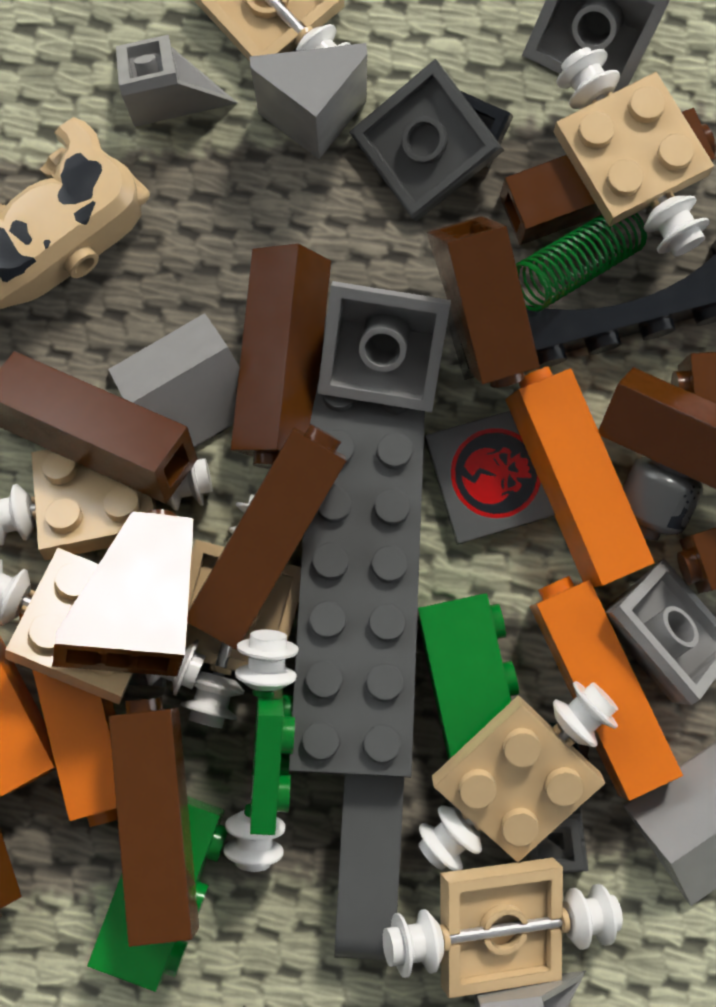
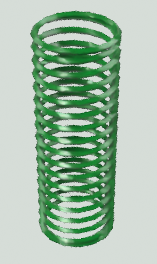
M635 213V216L631 215L640 229L641 242L639 246L638 235L634 225L628 218L624 219L634 232L635 247L633 249L631 234L627 227L621 221L618 222L628 235L629 249L626 246L621 230L615 224L612 225L620 235L623 246L611 231V226L609 227L608 223L607 226L605 225L606 220L601 214L516 263L518 276L523 266V280L528 292L535 300L542 304L538 305L532 302L522 289L524 299L535 307H529L525 304L526 308L535 312L544 310L562 297L567 296L568 293L580 288V286L585 285L593 278L610 270L611 267L641 251L647 240V232L644 230L645 224L638 213ZM605 229L609 232L611 239L616 244L617 250L614 249L611 241L605 233ZM599 233L604 237L606 244L609 246L611 250V254L607 251L604 243L600 239ZM594 238L599 242L600 247L604 251L605 257L600 253L597 245L594 242ZM588 241L592 244L595 252L598 254L599 260H597L596 257L593 255L591 249L588 246ZM582 245L587 249L589 255L591 256L592 263L586 257L582 249ZM576 249L581 253L583 259L585 260L586 267L580 261ZM570 253L576 259L580 270L573 263ZM564 257L568 260L569 264L571 265L573 273L568 268L564 260ZM545 260L548 261L549 267L544 263ZM558 261L562 264L564 270L566 271L567 277L562 272L558 264ZM538 263L542 265V270L538 267ZM526 267L529 268L530 279L534 288L545 298V301L538 298L530 289L526 278ZM553 267L558 272L560 279L556 276ZM532 270L536 273L540 284L544 287L545 294L537 286ZM547 271L550 273L554 283L549 278Z

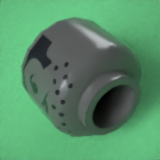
M647 457L638 458L633 463L622 486L644 538L650 540H658L661 534L678 535L682 533L687 527L704 490L701 482Z

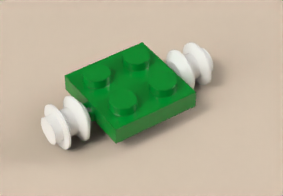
M255 630L250 633L249 639L242 640L237 644L238 652L249 658L247 665L236 669L235 676L253 689L252 694L257 696L251 803L247 804L243 811L226 820L225 828L227 832L237 838L225 844L224 855L232 862H235L239 869L249 872L264 871L271 864L282 859L283 847L273 841V839L285 832V823L277 817V812H289L291 775H289V759L294 749L295 717L292 716L293 695H283V688L296 681L297 674L292 669L285 667V659L296 656L299 648L294 643L287 641L285 633L276 630Z

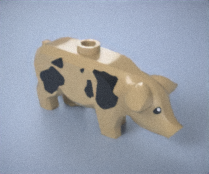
M73 117L60 125L54 132L57 140L66 149L61 147L48 156L46 163L39 169L40 172L50 179H45L28 186L7 205L0 203V309L39 298L70 276L72 278L85 276L97 265L99 255L129 233L141 217V205L149 199V190L134 177L128 167L102 150L96 132L85 121Z

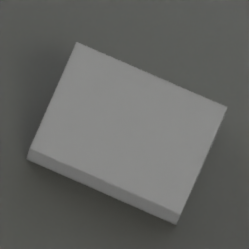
M546 0L522 56L560 74L562 72V63L575 51L585 47H589L591 50L604 49L608 54V58L602 66L604 72L617 70L620 73V80L614 90L616 92L629 85L670 0Z
M366 43L249 57L258 114L318 159L322 157L366 102Z
M332 281L317 394L432 412L451 300Z
M205 313L108 369L123 399L187 426L194 448L233 426L240 367Z
M663 558L604 610L619 642L667 698L675 704L693 705L702 698L716 679V617Z
M716 742L679 766L683 774L682 777L623 805L691 906L716 889Z

